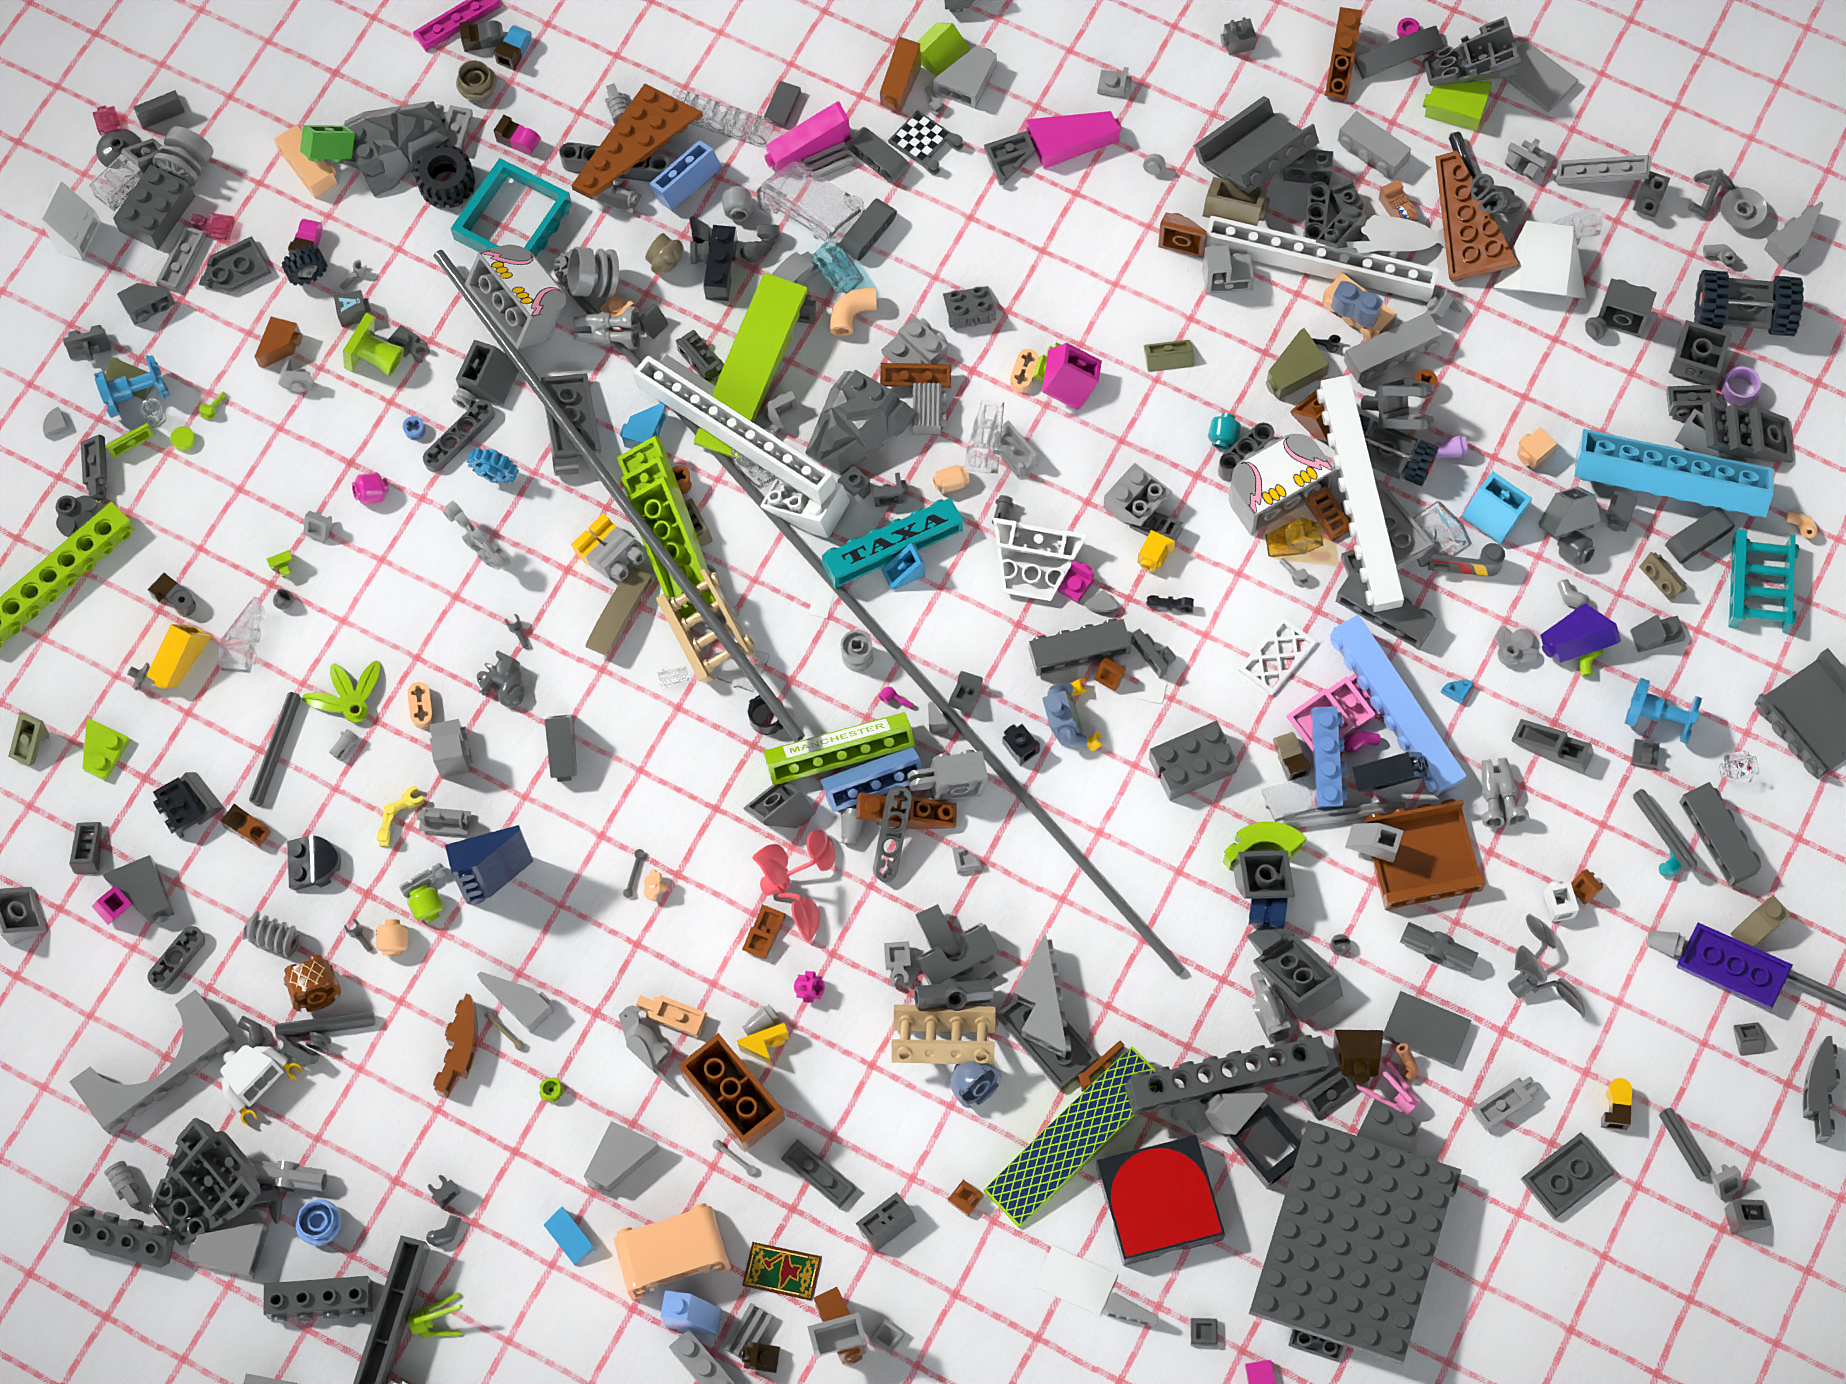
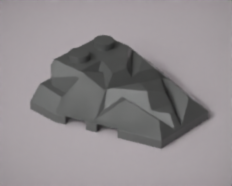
M1507 16L1483 25L1479 28L1480 34L1470 40L1467 35L1460 39L1462 43L1458 47L1453 49V47L1447 46L1424 59L1423 62L1430 86L1499 79L1514 76L1524 70Z
M434 101L365 111L344 121V125L355 133L353 154L374 197L395 188L401 183L399 179L408 171L411 173L415 171L414 167L417 164V159L423 157L422 153L425 150L429 152L431 151L430 147L433 146L440 148V145L446 144L449 141Z
M858 370L853 372L845 371L830 389L805 453L810 458L842 476L853 465L857 466L866 459L865 455L874 448L879 450L885 446L883 442L895 434L897 437L902 434L916 417L917 413L886 386Z
M198 1118L192 1119L177 1137L175 1144L178 1147L174 1157L169 1158L166 1164L169 1166L165 1178L160 1179L149 1206L150 1210L164 1227H167L169 1232L176 1233L175 1240L180 1246L194 1240L196 1235L207 1233L211 1229L244 1213L261 1194L260 1184L257 1181L259 1171L227 1133L223 1131L216 1132L210 1124Z

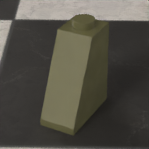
M1305 328L1298 332L1268 371L1266 386L1271 394L1274 393L1278 400L1326 376L1328 373L1329 363Z

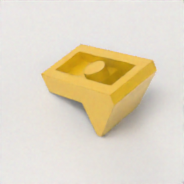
M785 1023L740 1038L737 1040V1044L741 1052L772 1065L766 1047L770 1045L771 1047H778L784 1044L785 1040L789 1039Z

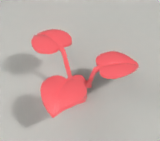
M822 830L812 831L807 838V850L813 859L790 871L786 868L788 865L787 853L778 844L767 845L752 856V859L760 866L765 875L761 878L760 887L766 896L778 894L780 898L789 897L796 899L791 904L792 916L807 943L813 939L819 927L820 913L818 907L810 897L802 899L800 895L788 893L786 890L791 884L790 875L804 870L815 863L822 872L829 870L833 866L835 848L830 837Z

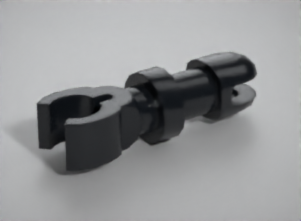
M1158 595L1147 597L1146 605L1150 608L1158 609V607H1163L1169 611H1172L1173 608L1182 613H1193V598L1182 597L1173 599V596L1160 598Z

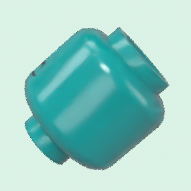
M1222 413L1221 416L1214 417L1208 432V439L1212 442V446L1224 450L1232 447L1239 440L1241 424L1235 420L1234 415L1229 413Z

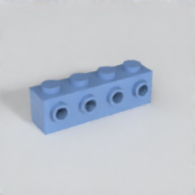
M1337 706L1314 707L1311 709L1316 809L1339 808L1343 806V801H1347V787L1342 786L1341 777L1346 776L1345 762H1340V752H1344V738L1339 737L1338 727H1343L1342 712H1337Z
M911 747L826 777L820 781L830 808L833 812L857 804V795L860 792L883 795L888 793L894 786H908L910 781L907 774L913 770L923 768L919 756L914 748Z

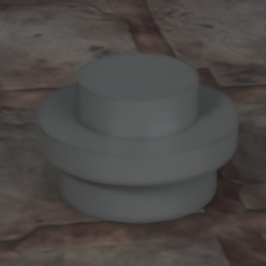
M1591 317L1585 322L1586 333L1590 337L1599 340L1605 336L1608 327L1601 317Z

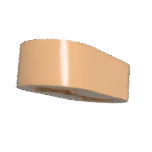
M1032 349L1022 350L1015 362L1010 384L1016 392H1026L1032 385L1033 374L1039 359L1036 351ZM1028 357L1032 358L1028 367H1024V360H1027ZM1025 374V381L1022 384H1018L1017 380H1020L1021 375Z
M416 682L408 689L410 717L417 728L425 729L434 721L432 698L428 686L425 683ZM418 690H422L424 693L421 695L422 702H418L416 697ZM419 709H423L426 715L424 721H420L417 718L420 717Z

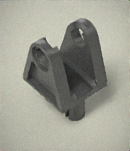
M1409 378L1379 385V392H1376L1374 397L1369 395L1362 397L1361 408L1362 410L1379 411V428L1431 429L1434 428V417L1410 412L1408 396L1424 397L1427 396V393L1433 394V384Z

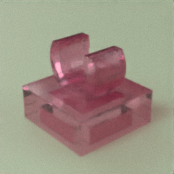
M104 105L98 107V111L92 112L100 135L115 129H122L114 106L107 108Z

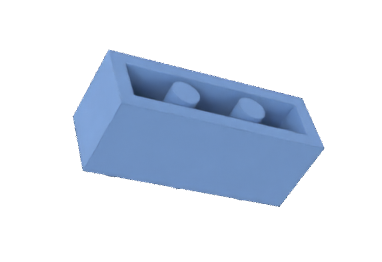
M699 140L649 184L658 201L673 211L723 167L714 150Z

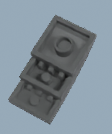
M1711 401L1702 404L1707 448L1750 459L1793 462L1789 419L1787 417L1758 406L1749 410L1736 404H1731L1727 407Z

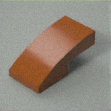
M762 904L742 950L766 959L781 929L786 913Z

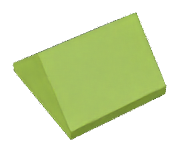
M936 22L917 41L920 43L921 65L936 77L970 51V47L953 23Z

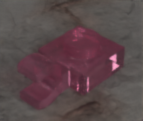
M210 213L209 219L200 214H192L190 222L193 224L192 228L206 231V236L209 238L230 241L235 220L233 216Z

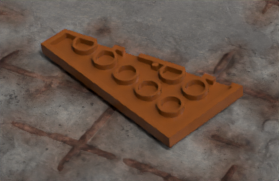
M644 83L572 184V190L590 199H594L610 187L615 179L623 173L626 175L630 172L632 167L639 161H645L669 143V139L678 132L682 133L688 129L687 126L690 123L700 120L703 117V111Z
M1458 151L1435 156L1450 281L1455 282L1520 266L1492 213L1482 211L1479 208L1482 200L1475 201L1471 197L1473 178Z

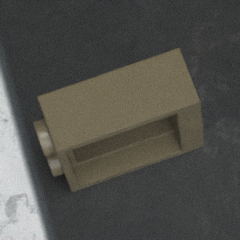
M1213 177L1206 195L1202 217L1210 218L1211 216L1258 226L1259 221H1264L1270 198L1266 197L1267 189L1257 187L1250 193H1247L1226 179Z

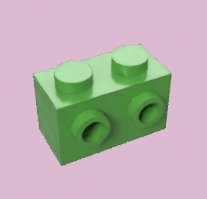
M303 125L300 152L313 162H321L322 159H329L333 162L352 159L355 133L348 127L341 125Z

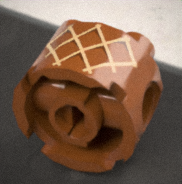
M314 955L308 961L298 965H289L284 970V984L288 988L291 1004L296 1011L302 1012L301 1008H306L307 1012L323 1009L335 1001L334 996L336 994L338 996L341 994L339 982L335 979L332 964L328 960H324L322 955Z

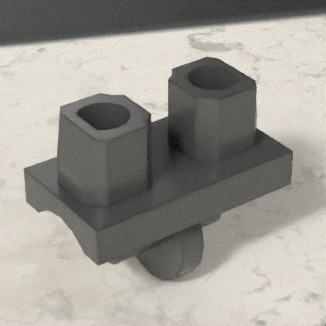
M1650 171L1649 179H1644L1632 210L1655 218L1670 177Z
M101 325L92 326L90 332L82 334L77 330L68 332V337L63 338V343L68 351L70 360L86 356L88 361H92L93 354L112 350L106 331Z

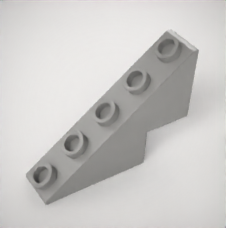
M1044 935L1013 991V1000L1033 1009L1022 1028L1021 1037L1065 1058L1066 1051H1071L1069 1036H1064L1063 1027L1067 1026L1065 1011L1060 1012L1059 1003L1063 1002L1061 988H1056L1054 979L1058 978L1056 963L1051 964L1050 955L1054 954L1052 939L1047 940V936Z

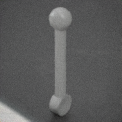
M720 1140L713 1142L712 1146L714 1149H720L746 1169L749 1176L756 1175L757 1169L755 1166L746 1164L725 1148Z

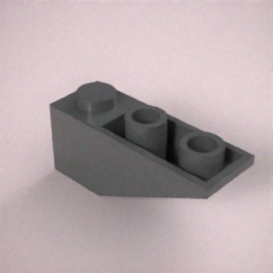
M1345 206L1318 236L1316 243L1334 248H1346V242L1361 241L1365 236L1361 232V228L1366 224L1367 212L1356 207Z

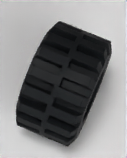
M445 144L440 145V148L430 147L431 151L429 152L425 150L422 153L423 157L417 159L418 164L414 167V175L421 196L423 195L426 202L430 201L432 206L439 204L440 208H445L446 205L452 208L455 207L454 204L456 203L459 205L464 203L463 199L470 197L469 192L474 191L475 184L474 172L467 154H464L460 148L456 150L455 146L449 145V147H446ZM443 172L456 173L451 179L446 181L434 180L437 175Z

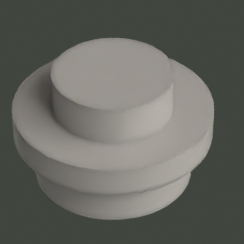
M1150 154L1144 160L1143 168L1149 174L1160 175L1166 169L1165 159L1159 154Z

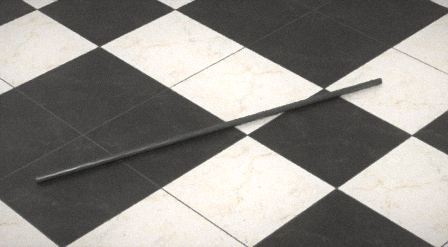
M443 250L435 252L434 258L770 710L794 742L801 741L805 734L519 351L465 286L466 280Z

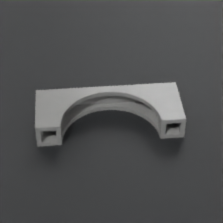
M196 989L175 1004L182 1019L183 1038L177 1056L161 1074L143 1083L125 1085L102 1078L90 1066L69 1081L97 1122L108 1134L121 1130L126 1125V1121L133 1116L137 1117L144 1113L148 1105L163 1099L171 1088L185 1083L189 1079L190 1074L205 1068L213 1057L217 1054H224L231 1048V1044L235 1042Z

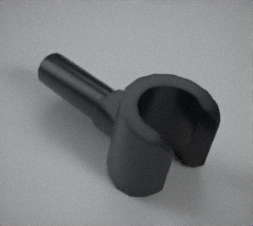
M1331 335L1328 340L1312 339L1316 345L1325 346L1329 352L1333 353L1338 350L1339 346L1333 345L1331 342L1339 343L1341 337Z

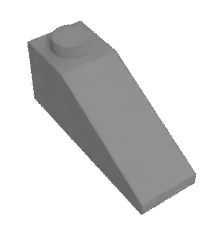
M481 971L477 974L480 982L530 1033L553 1013L550 1007L552 1002L543 992L538 994L533 988Z

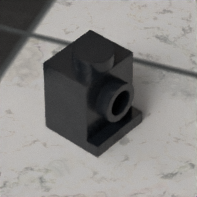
M1013 724L1004 731L1005 736L1002 737V744L1019 766L1040 753V743L1033 738L1023 724L1018 727ZM1022 737L1024 741L1017 742L1016 740Z

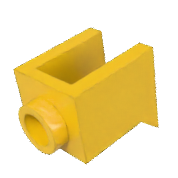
M1151 530L1138 553L1137 563L1147 571H1156L1157 568L1161 569L1168 553L1174 551L1175 541Z

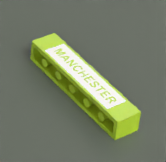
M905 712L804 739L796 743L793 742L764 750L763 753L772 784L777 785L915 747V742Z

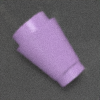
M1460 435L1433 444L1439 447L1435 458L1463 459V456L1468 455L1466 437H1460Z

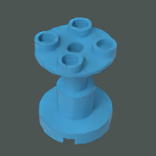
M146 355L150 372L131 379L122 376L109 381L104 371L94 374L98 391L103 403L108 405L106 410L111 418L120 415L118 403L134 398V392L156 385L163 400L165 397L170 396L166 384L163 383L160 376L162 375L160 367L153 355Z
M1640 678L1633 693L1624 724L1635 727L1639 716L1658 721L1659 717L1683 725L1679 742L1687 744L1691 736L1692 725L1696 724L1699 716L1702 698L1694 696L1689 710L1686 711L1665 704V698L1647 693L1650 681Z

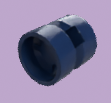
M1288 898L1251 899L1248 924L1263 926L1265 923H1268L1271 928L1284 929Z

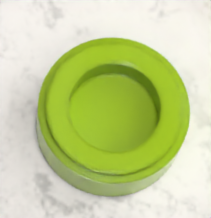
M185 426L174 429L170 436L173 446L179 451L191 449L196 441L193 431Z

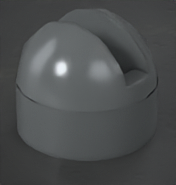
M278 589L273 598L274 606L280 610L289 608L294 601L293 594L285 589Z
M1344 934L1335 935L1330 942V948L1336 955H1345L1351 947L1350 939ZM1339 941H1346V942H1347V943H1341V944L1335 945V942H1339Z

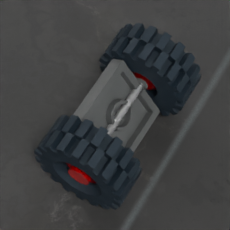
M1702 270L1695 294L1694 322L1719 330L1723 326L1767 329L1770 335L1794 337L1797 334V329H1799V321H1801L1802 317L1801 311L1803 310L1804 287H1802V278L1775 276L1773 281L1729 278L1726 271Z

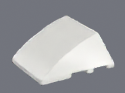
M1526 221L1512 249L1520 266L1502 270L1493 288L1587 299L1574 226Z
M993 517L1003 593L1051 601L1088 534L1032 526Z

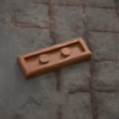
M880 363V384L886 387H913L914 383H941L942 388H951V364Z

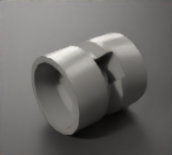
M853 630L846 633L841 640V653L844 665L851 671L856 672L869 668L873 661V647L870 636L861 630Z

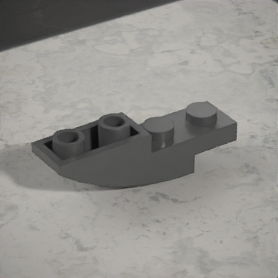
M1826 1036L1814 1053L1808 1067L1803 1088V1118H1813L1816 1143H1826L1835 1133V1122L1833 1119H1830L1832 1096L1828 1092H1832L1837 1087V1084L1840 1083L1839 1069L1835 1068V1059H1837L1838 1051L1837 1045L1833 1044L1832 1036Z

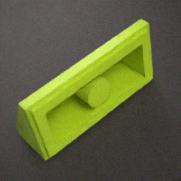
M146 422L107 443L105 446L112 458H115L155 435Z

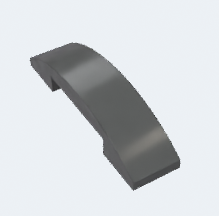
M1432 26L1375 48L1356 57L1354 60L1364 80L1415 57L1441 49L1445 45L1437 26Z

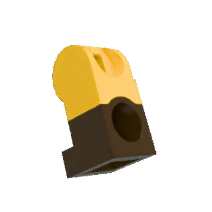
M1616 1078L1611 1082L1606 1091V1096L1609 1100V1112H1605L1601 1117V1127L1627 1130L1631 1125L1632 1086L1626 1079Z

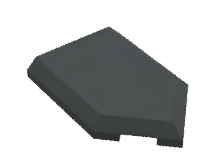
M251 236L211 255L199 285L231 293L272 272Z

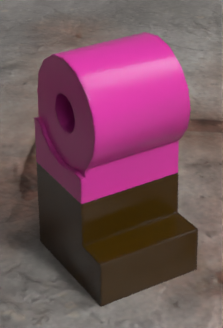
M504 114L493 130L496 142L527 155L533 153L541 140L537 132L530 128H524V126L513 122L511 117Z
M303 218L299 223L298 232L293 242L289 244V253L291 251L294 253L296 248L302 249V246L305 245L307 248L309 245L318 247L322 236V223Z

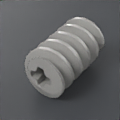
M256 911L244 928L243 940L247 939L249 943L256 942L260 947L265 946L267 950L274 949L276 953H283L285 957H290L296 950L300 935L295 934L296 926L292 925L287 931L286 922H282L277 927L278 919L274 918L269 924V916L264 915L259 920L260 912Z

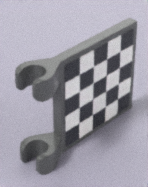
M918 110L888 140L889 144L922 165L933 176L940 172V168H938L939 162L931 157L945 142L956 151L961 150L964 146L961 143L963 138L960 135L951 133Z

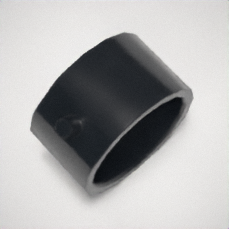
M758 695L749 701L747 712L750 725L759 734H775L784 728L779 720L773 724L761 725L752 718L755 709L760 705L766 704L762 697Z

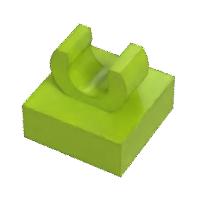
M289 550L266 559L271 569L278 567L282 577L291 575L287 563L294 561Z

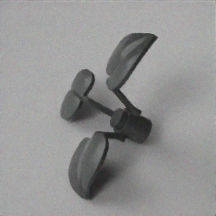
M1529 913L1526 916L1527 925L1534 936L1542 942V946L1535 955L1523 945L1517 949L1515 970L1520 971V974L1508 982L1509 989L1517 998L1521 999L1531 990L1536 993L1541 989L1554 986L1559 995L1577 1010L1583 1019L1585 1017L1584 1004L1580 994L1572 984L1563 978H1559L1558 981L1553 980L1545 983L1547 981V974L1538 963V958L1548 946L1555 949L1557 947V940L1552 930L1543 921ZM1540 981V982H1542V983H1544V984L1537 985V982Z

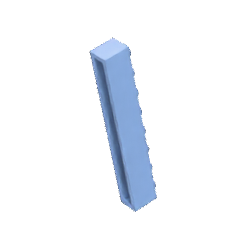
M1359 614L1334 627L1330 635L1332 646L1341 652L1346 667L1350 671L1353 670L1357 676L1360 688L1363 691H1367L1371 697L1372 706L1376 711H1380L1384 717L1388 730L1393 731L1398 738L1397 742L1404 752H1421L1422 756L1426 757L1429 770L1426 771L1427 777H1424V782L1430 792H1434L1436 797H1439L1460 785L1466 778V774Z

